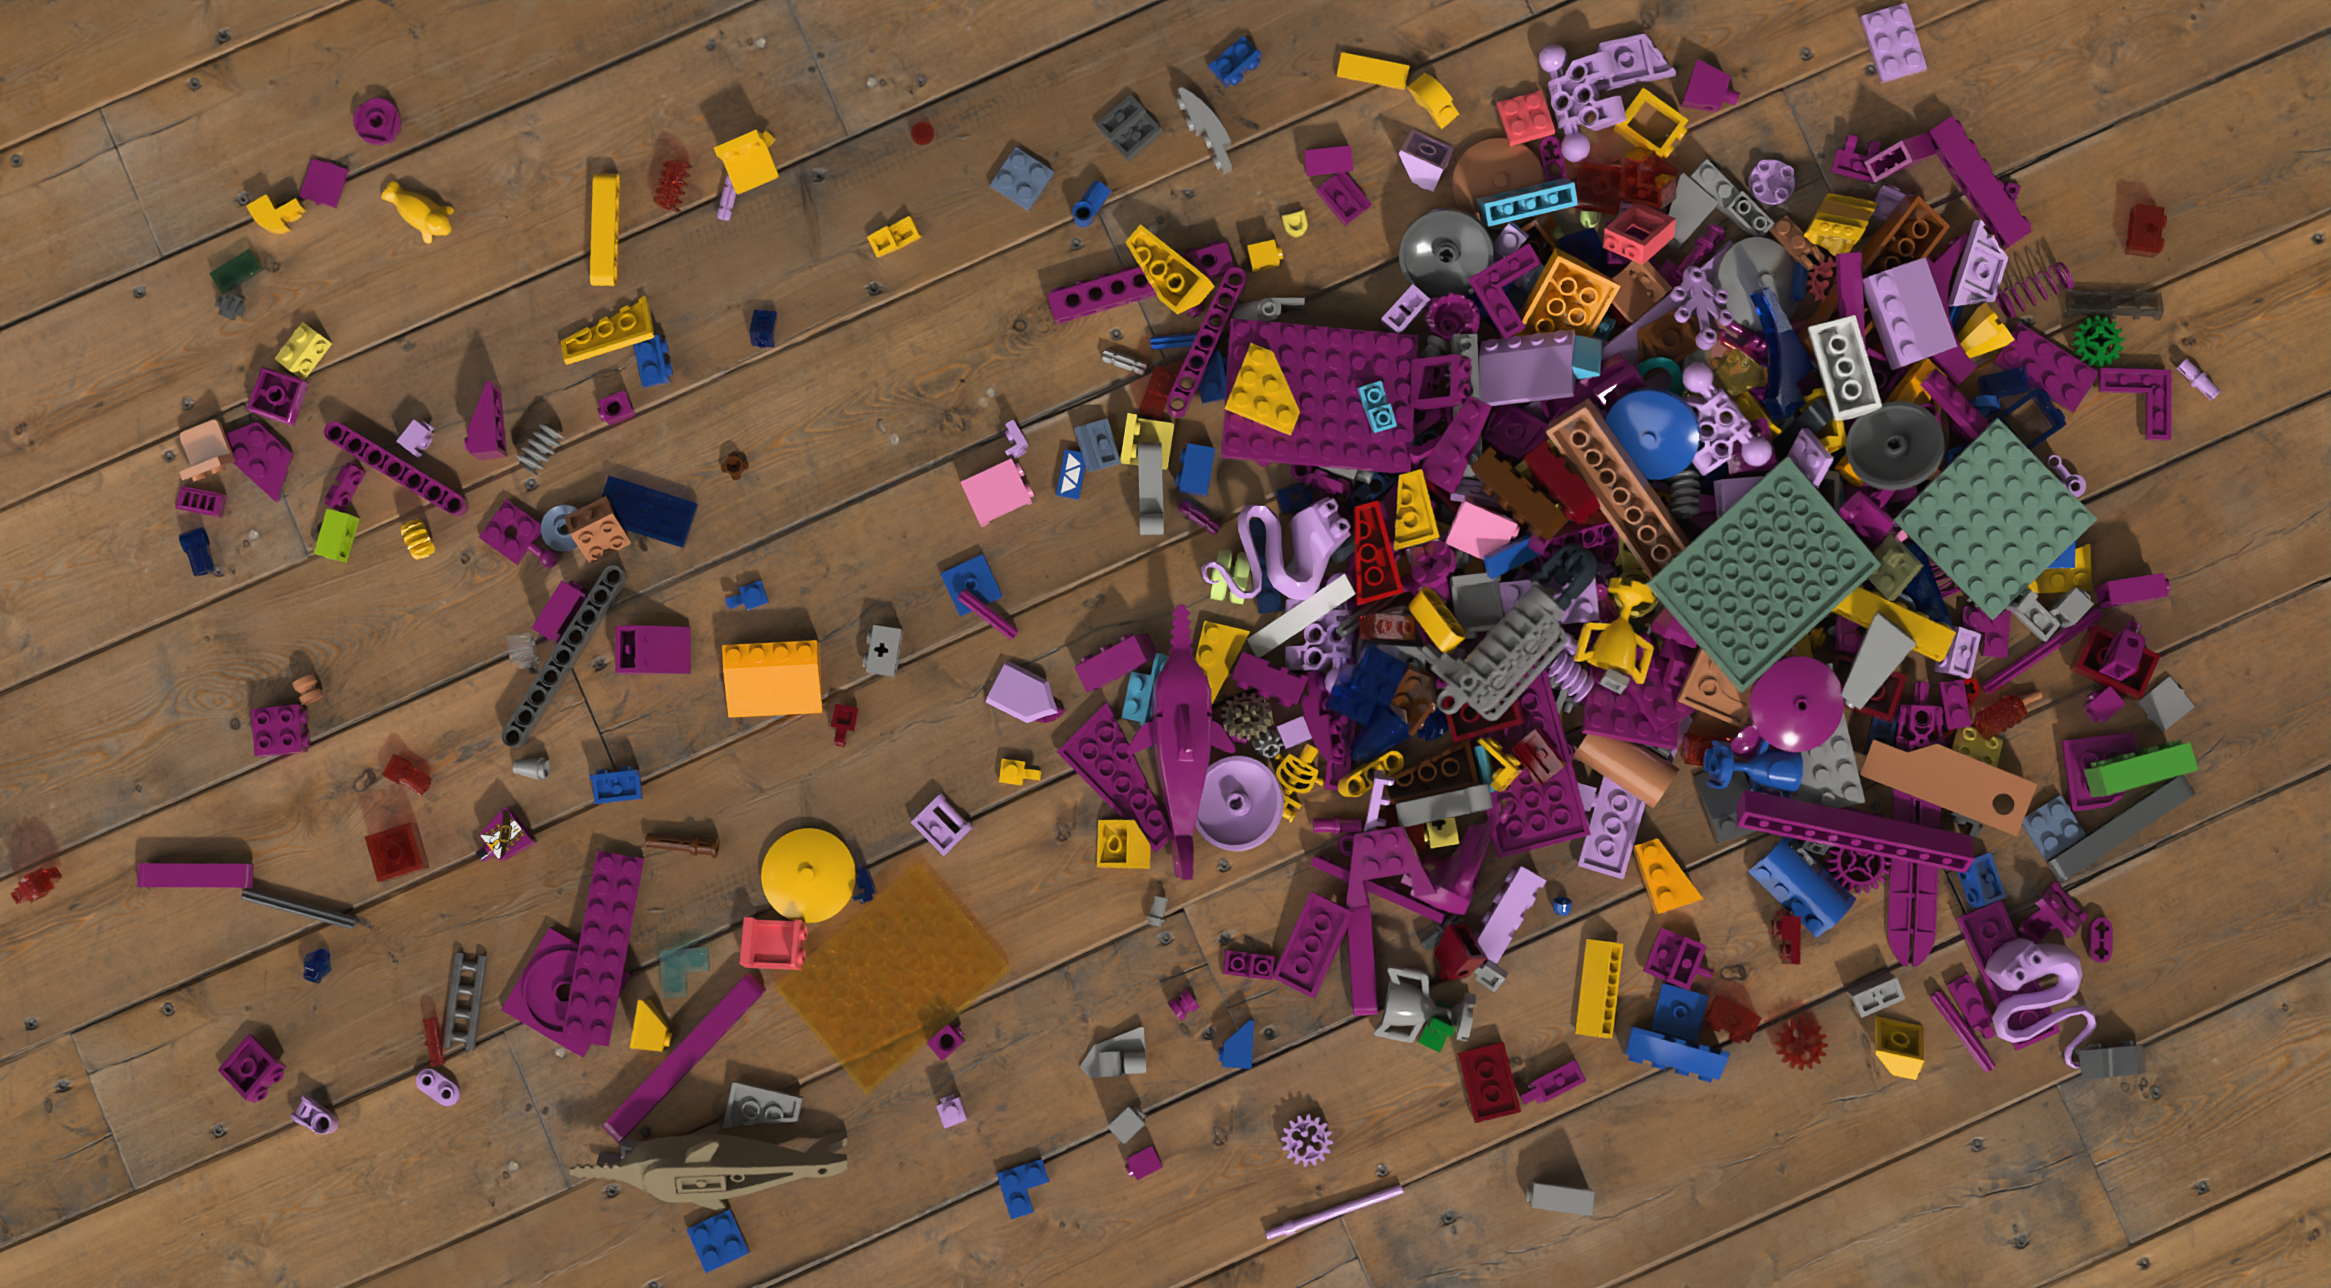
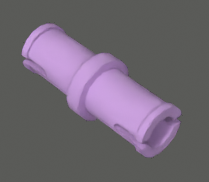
M2188 358L2176 368L2191 382L2190 385L2193 388L2199 389L2209 401L2222 391L2206 377L2207 374L2205 372H2201Z

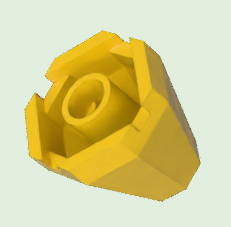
M1986 302L1977 308L1956 337L1969 358L2005 347L2014 341L2005 325L2001 323L1998 316Z

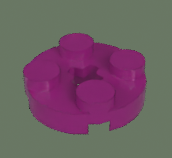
M372 98L356 109L353 125L358 135L365 142L380 146L394 142L395 137L398 136L401 130L402 120L400 112L388 100ZM378 116H381L383 124L375 127L372 120H376Z
M1315 470V472L1307 475L1305 484L1309 485L1312 482L1313 489L1325 494L1329 493L1334 497L1341 493L1344 494L1343 499L1350 498L1352 492L1350 488L1351 482L1338 478L1337 481L1328 478V473L1320 470Z
M1433 541L1425 544L1423 547H1417L1412 554V577L1427 588L1438 587L1448 580L1445 577L1449 572L1453 573L1456 568V554L1444 541ZM1434 561H1437V563L1433 565V568H1431L1430 565Z

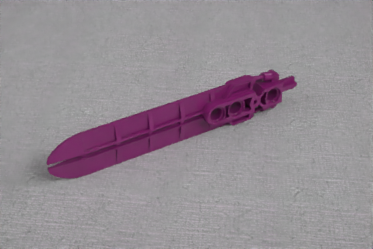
M1915 682L1914 705H1901L1899 707L1896 722L1899 724L1894 740V748L1908 753L1934 744L1944 746L1941 726L1944 725L1943 709L1939 706H1928L1929 682ZM1918 711H1922L1926 717L1922 724L1917 723L1915 720V715ZM1903 724H1906V730L1912 735L1910 741L1901 737ZM1934 726H1937L1938 738L1929 742L1927 736L1934 730ZM1893 788L1892 820L1940 830V806ZM1915 800L1918 801V822H1915ZM1890 858L1892 863L1890 865L1888 941L1896 959L1901 965L1908 967L1910 934H1913L1912 967H1917L1927 958L1935 941L1938 867L1916 863L1915 893H1912L1913 862ZM1911 898H1914L1913 929H1910Z

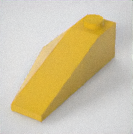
M1141 224L1127 239V246L1155 290L1159 300L1176 314L1199 305L1214 288L1212 282L1203 273Z

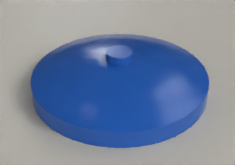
M1644 387L1624 394L1612 406L1605 420L1646 479H1665L1680 473L1691 463L1699 448L1701 432L1696 414L1685 400L1665 389Z

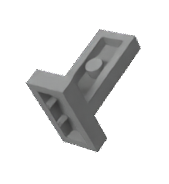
M2026 588L2004 610L2011 611L2041 641L2046 642L2060 626V623L2036 601L2038 595L2033 590Z

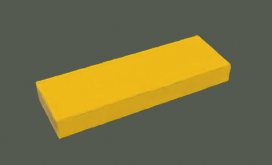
M1341 52L1336 77L1405 90L1409 65Z

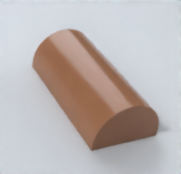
M1587 734L1574 754V757L1652 808L1656 806L1679 771L1678 767L1649 748H1646L1643 744Z

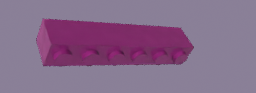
M1951 116L1927 133L1936 151V155L1990 233L1995 235L1994 238L2004 251L2032 232L2029 220L2019 213L2016 201L2011 196L2008 197L2003 190L2004 185L1998 177H1994L1990 171V164L1978 154L1975 142L1967 138L1964 133V127L1959 120H1955Z

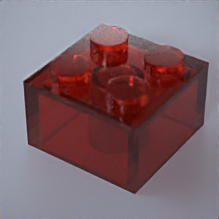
M407 823L365 837L377 882L386 883L430 869L417 823Z

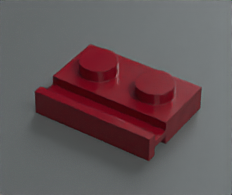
M1539 727L1511 748V751L1539 787L1567 766Z

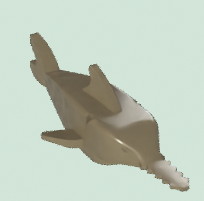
M715 1124L689 1135L657 1137L645 1140L634 1147L621 1160L613 1164L607 1162L603 1165L595 1163L593 1166L590 1164H585L584 1166L577 1164L574 1167H570L569 1173L578 1178L585 1176L587 1178L596 1177L600 1179L604 1177L608 1180L612 1178L617 1181L621 1180L666 1202H693L699 1206L724 1212L726 1204L722 1199L750 1194L804 1177H830L847 1170V1154L834 1153L848 1145L847 1131L833 1133L822 1138L804 1153L753 1139L720 1135L721 1126Z

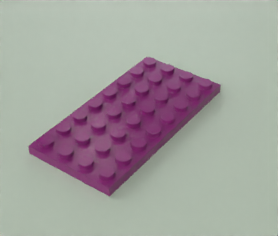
M1543 654L1536 662H1541L1544 660ZM1547 670L1542 671L1519 696L1526 723L1469 739L1470 747L1473 748L1481 746L1478 742L1480 738H1494L1503 746L1501 751L1504 754H1512L1517 759L1511 748L1539 727L1567 764L1565 768L1540 787L1524 766L1520 764L1519 767L1522 771L1504 791L1490 793L1493 808L1486 810L1488 818L1499 801L1514 800L1505 823L1498 821L1492 834L1498 858L1592 835L1550 678L1547 676ZM1526 672L1522 677L1527 678L1529 675ZM1490 753L1494 773L1499 768H1506Z

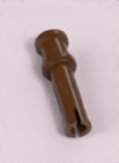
M647 833L646 837L647 848L690 852L692 856L702 854L711 855L712 858H717L720 840L718 837L706 839L700 838L699 835H694L691 838L652 833Z

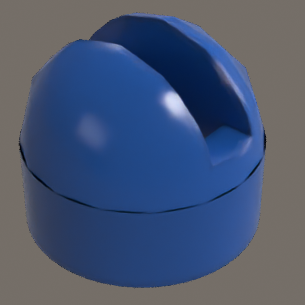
M1556 897L1553 899V911L1556 915L1561 913V916L1564 917L1570 913L1572 909L1571 899L1566 897Z

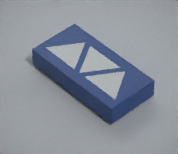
M1065 449L1056 496L1079 500L1086 468L1081 452Z

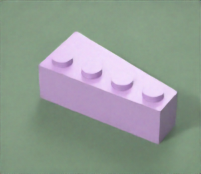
M1522 866L1517 867L1516 870L1511 869L1505 878L1508 884L1504 891L1499 889L1493 899L1496 905L1492 912L1487 910L1481 921L1484 924L1481 931H1475L1473 934L1486 954L1487 959L1495 964L1498 963L1513 938L1512 933L1522 923L1525 917L1524 912L1534 903L1537 889L1539 886L1543 888L1546 883L1545 879Z

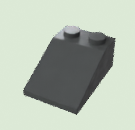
M1733 771L1731 780L1724 789L1710 788L1706 784L1707 780H1711L1709 772L1693 776L1715 843H1721L1757 831L1737 826L1736 803L1744 790L1751 791L1743 771Z

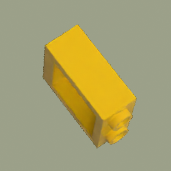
M1642 88L1625 111L1627 120L1616 124L1613 131L1659 162L1662 157L1667 159L1675 148L1672 146L1675 139L1681 140L1688 130L1685 127L1688 119L1645 88ZM1645 102L1678 124L1661 149L1628 126Z

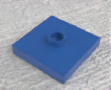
M983 554L940 574L960 617L972 612L970 608L958 600V595L964 589L968 590L986 605L1003 597Z
M1662 983L1650 1029L1697 1042L1709 996Z

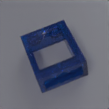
M2039 386L1989 421L1991 423L1995 418H1998L2020 440L2005 420V417L2032 398L2053 427L2027 444L2026 447L2029 450H2032L2067 425L2062 411L2058 408L2055 409L2050 402L2051 397L2044 389L2041 390Z

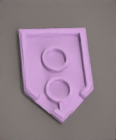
M1010 661L1003 665L986 699V703L1026 723L1058 713L1049 681Z

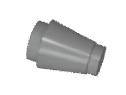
M543 757L516 759L513 764V772L541 781L549 777L550 762Z

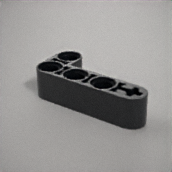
M1818 398L1773 441L1775 454L1780 458V461L1787 457L1802 428H1809L1816 435L1834 418L1831 408L1821 398ZM1770 470L1764 471L1763 473L1766 475Z

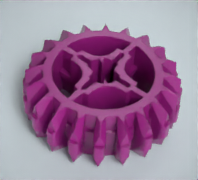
M1834 846L1837 848L1836 850L1828 849L1827 852L1833 855V858H1826V862H1833V867L1827 868V871H1835L1836 874L1833 875V878L1835 880L1840 878L1839 883L1842 887L1847 884L1846 889L1848 892H1851L1854 887L1855 894H1860L1862 888L1865 893H1869L1870 885L1873 889H1878L1879 886L1876 880L1884 883L1886 880L1881 874L1888 875L1890 873L1888 869H1884V865H1891L1892 862L1885 861V856L1846 849L1848 862L1842 868L1841 855L1845 848ZM1855 855H1857V858L1865 857L1861 861V868L1860 866L1851 867L1857 861ZM1876 856V868L1874 873L1871 874L1869 862ZM1856 870L1866 880L1861 882L1854 881L1846 874Z

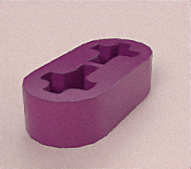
M2094 918L2088 926V956L2097 963L2107 962L2112 956L2113 927L2106 918ZM2100 921L2102 926H2106V931L2101 932V939H2099V931L2095 930V926H2098ZM2099 941H2101V949L2105 950V955H2101L2100 959L2099 955L2094 953L2095 949H2099Z

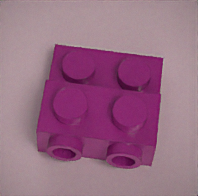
M248 1034L218 1068V1071L245 1100L256 1103L257 1101L264 1100L268 1095L267 1089L273 1083H277L283 1078V1071L286 1066L273 1052L268 1051L254 1035Z

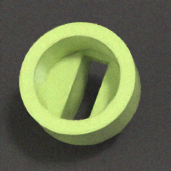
M1580 212V222L1585 228L1588 226L1592 228L1598 223V212Z

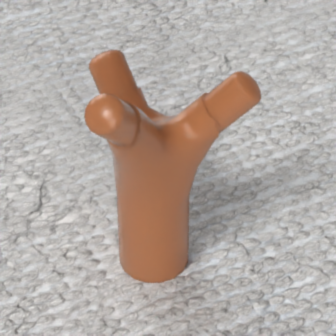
M2036 690L2019 696L2003 695L2002 699L2016 702L2017 707L2013 713L2018 715L2025 705L2042 699V693L2040 690Z

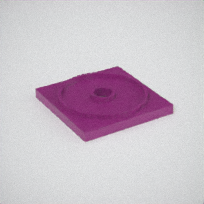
M549 927L501 1011L583 1058L591 1044L561 1039L568 1001H561L557 995L560 985L569 984L571 986L579 943ZM625 970L623 971L619 997L632 974Z

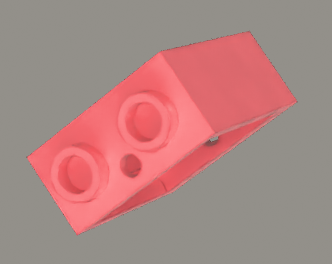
M1636 201L1605 228L1603 248L1643 265L1674 238L1676 218ZM1634 226L1650 233V235L1642 241L1625 232Z

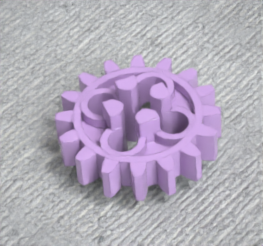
M1307 1114L1306 1120H1302L1301 1116L1298 1115V1122L1294 1123L1290 1120L1291 1128L1283 1129L1287 1136L1281 1137V1140L1287 1142V1144L1282 1149L1290 1151L1287 1155L1288 1159L1293 1156L1295 1157L1294 1164L1297 1165L1301 1160L1304 1167H1307L1308 1161H1311L1316 1166V1159L1319 1158L1324 1161L1325 1158L1322 1154L1324 1152L1330 1154L1331 1152L1327 1145L1333 1144V1141L1327 1139V1136H1330L1332 1132L1324 1130L1327 1126L1326 1122L1321 1125L1318 1124L1319 1117L1312 1121L1310 1114ZM1314 1125L1317 1130L1311 1135V1140L1313 1142H1321L1322 1148L1315 1150L1311 1144H1307L1305 1155L1300 1156L1297 1154V1149L1302 1147L1303 1141L1301 1139H1293L1292 1133L1299 1131L1303 1137H1306L1308 1135V1127Z

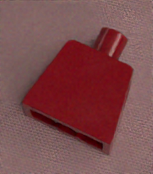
M1467 923L1448 924L1435 950V957L1441 966L1437 974L1444 981L1469 977L1487 959L1486 954Z

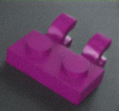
M1849 134L1845 138L1843 150L1837 149L1835 152L1830 173L1877 184V182L1874 183L1864 162L1878 154L1881 142L1871 140L1867 146L1866 156L1854 153L1858 137Z

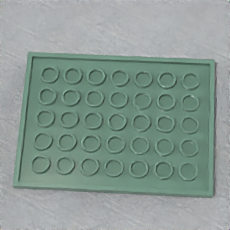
M1785 457L1653 576L1646 585L1739 692H1743L1877 570L1881 564L1789 457Z

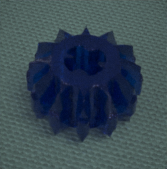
M1438 706L1433 713L1427 716L1423 727L1417 730L1418 738L1424 737L1425 741L1437 740L1449 730L1446 714Z

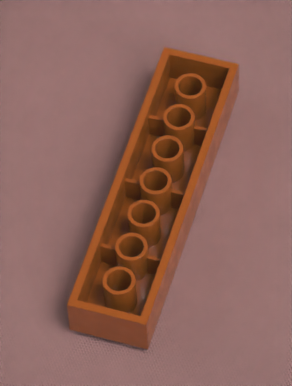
M1919 195L1905 196L1863 249V279L1926 258L1949 229L1950 225ZM1837 284L1792 340L1817 365L1818 362L1808 328L1839 319ZM1863 292L1866 336L1875 323Z

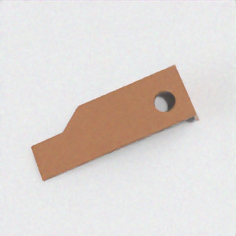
M1874 739L1859 774L2007 832L2012 836L2018 835L2038 785L1939 744L1907 753ZM2002 793L2008 794L2014 801L2012 811L2006 815L1998 814L1993 808L1994 798Z

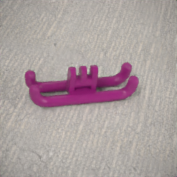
M1734 320L1726 327L1745 338L1742 346L1727 338L1724 329H1718L1722 336L1717 338V342L1759 368L1765 367L1769 369L1770 374L1781 379H1791L1794 377L1795 373L1793 370L1778 368L1762 357L1772 354L1783 361L1797 363L1802 359L1801 354H1793L1786 351L1777 353L1775 346Z

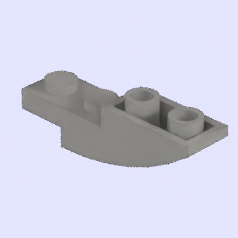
M1179 88L1176 101L1180 110H1185L1188 116L1185 118V122L1189 131L1194 130L1196 136L1205 133L1206 135L1202 137L1207 149L1212 148L1215 156L1212 157L1215 168L1217 170L1221 169L1223 175L1231 172L1232 165L1225 149L1231 147V140L1225 128L1202 100L1185 88Z
M1704 159L1688 176L1718 202L1716 207L1752 237H1763L1775 224L1708 159Z

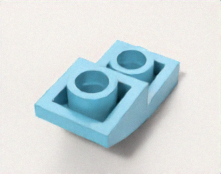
M1382 381L1357 388L1373 433L1397 426L1391 404L1387 401Z

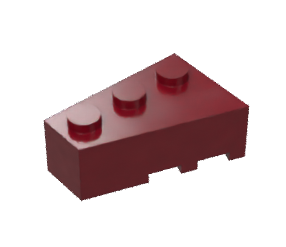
M1545 440L1524 457L1533 479L1531 484L1537 491H1543L1546 494V498L1555 506L1558 505L1568 520L1573 519L1579 525L1601 507L1594 491L1576 472L1573 474L1563 465L1566 461L1561 456L1556 458L1550 448L1551 445Z

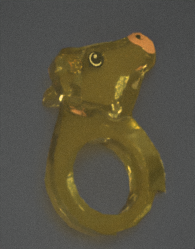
M1730 348L1725 350L1722 357L1710 359L1711 365L1715 368L1712 371L1713 386L1717 390L1722 388L1735 403L1739 394L1754 387H1764L1771 379L1768 368L1757 364L1739 349ZM1686 388L1682 399L1688 395L1699 396L1701 393L1691 392ZM1730 411L1721 412L1726 418L1733 417ZM1709 424L1702 425L1706 431L1714 430Z

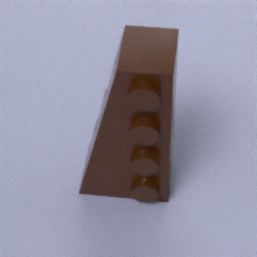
M1491 447L1470 467L1482 484L1480 486L1481 490L1489 497L1492 494L1497 497L1496 502L1504 510L1508 508L1514 512L1512 516L1520 524L1526 522L1530 526L1528 530L1538 539L1542 536L1546 541H1549L1568 521L1562 511L1540 491L1535 492L1536 489L1523 476L1519 479V474L1507 461L1502 463L1496 451Z
M1469 739L1392 776L1394 784H1384L1382 796L1391 799L1389 805H1384L1386 810L1395 808V804L1479 786Z

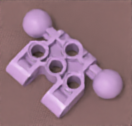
M1556 43L1548 44L1542 48L1539 54V63L1543 70L1550 73L1551 81L1548 82V87L1551 95V105L1555 111L1559 129H1564L1566 136L1561 143V152L1568 161L1580 162L1588 156L1590 142L1584 134L1579 133L1577 125L1582 124L1594 131H1598L1627 120L1621 96H1614L1599 101L1600 95L1596 89L1598 82L1616 75L1610 51H1603L1571 62L1566 74H1564L1563 69L1568 62V54L1565 48ZM1584 68L1585 73L1583 77L1578 79V70ZM1589 90L1590 97L1588 100L1583 101V93ZM1567 97L1568 105L1565 108H1561V101ZM1595 112L1596 118L1594 122L1589 124L1588 117L1591 113Z
M1699 362L1688 365L1682 374L1685 387L1691 392H1700L1704 396L1688 395L1683 399L1689 406L1698 408L1699 412L1695 414L1700 425V440L1704 441L1699 445L1697 453L1691 462L1702 475H1705L1731 458L1734 441L1738 439L1742 444L1741 454L1745 462L1753 466L1765 464L1772 455V447L1769 441L1764 437L1753 436L1749 431L1751 424L1740 412L1738 405L1727 396L1722 388L1717 390L1713 386V374L1710 367ZM1730 411L1733 417L1726 418L1721 412ZM1709 424L1714 430L1706 431L1702 425ZM1725 443L1729 448L1720 449L1717 444Z
M1336 573L1327 581L1326 586L1345 574L1355 592V582L1347 573ZM1287 599L1285 613L1305 600ZM1349 599L1305 628V645L1285 647V668L1289 669V671H1324L1333 662V669L1327 673L1324 682L1329 693L1337 697L1349 694L1355 683L1352 673L1347 669V659L1352 658L1354 631L1341 640L1337 639L1336 632L1339 624L1352 616V611L1348 610ZM1320 629L1321 637L1316 641L1314 635ZM1317 653H1320L1321 660L1318 664H1315L1314 657Z

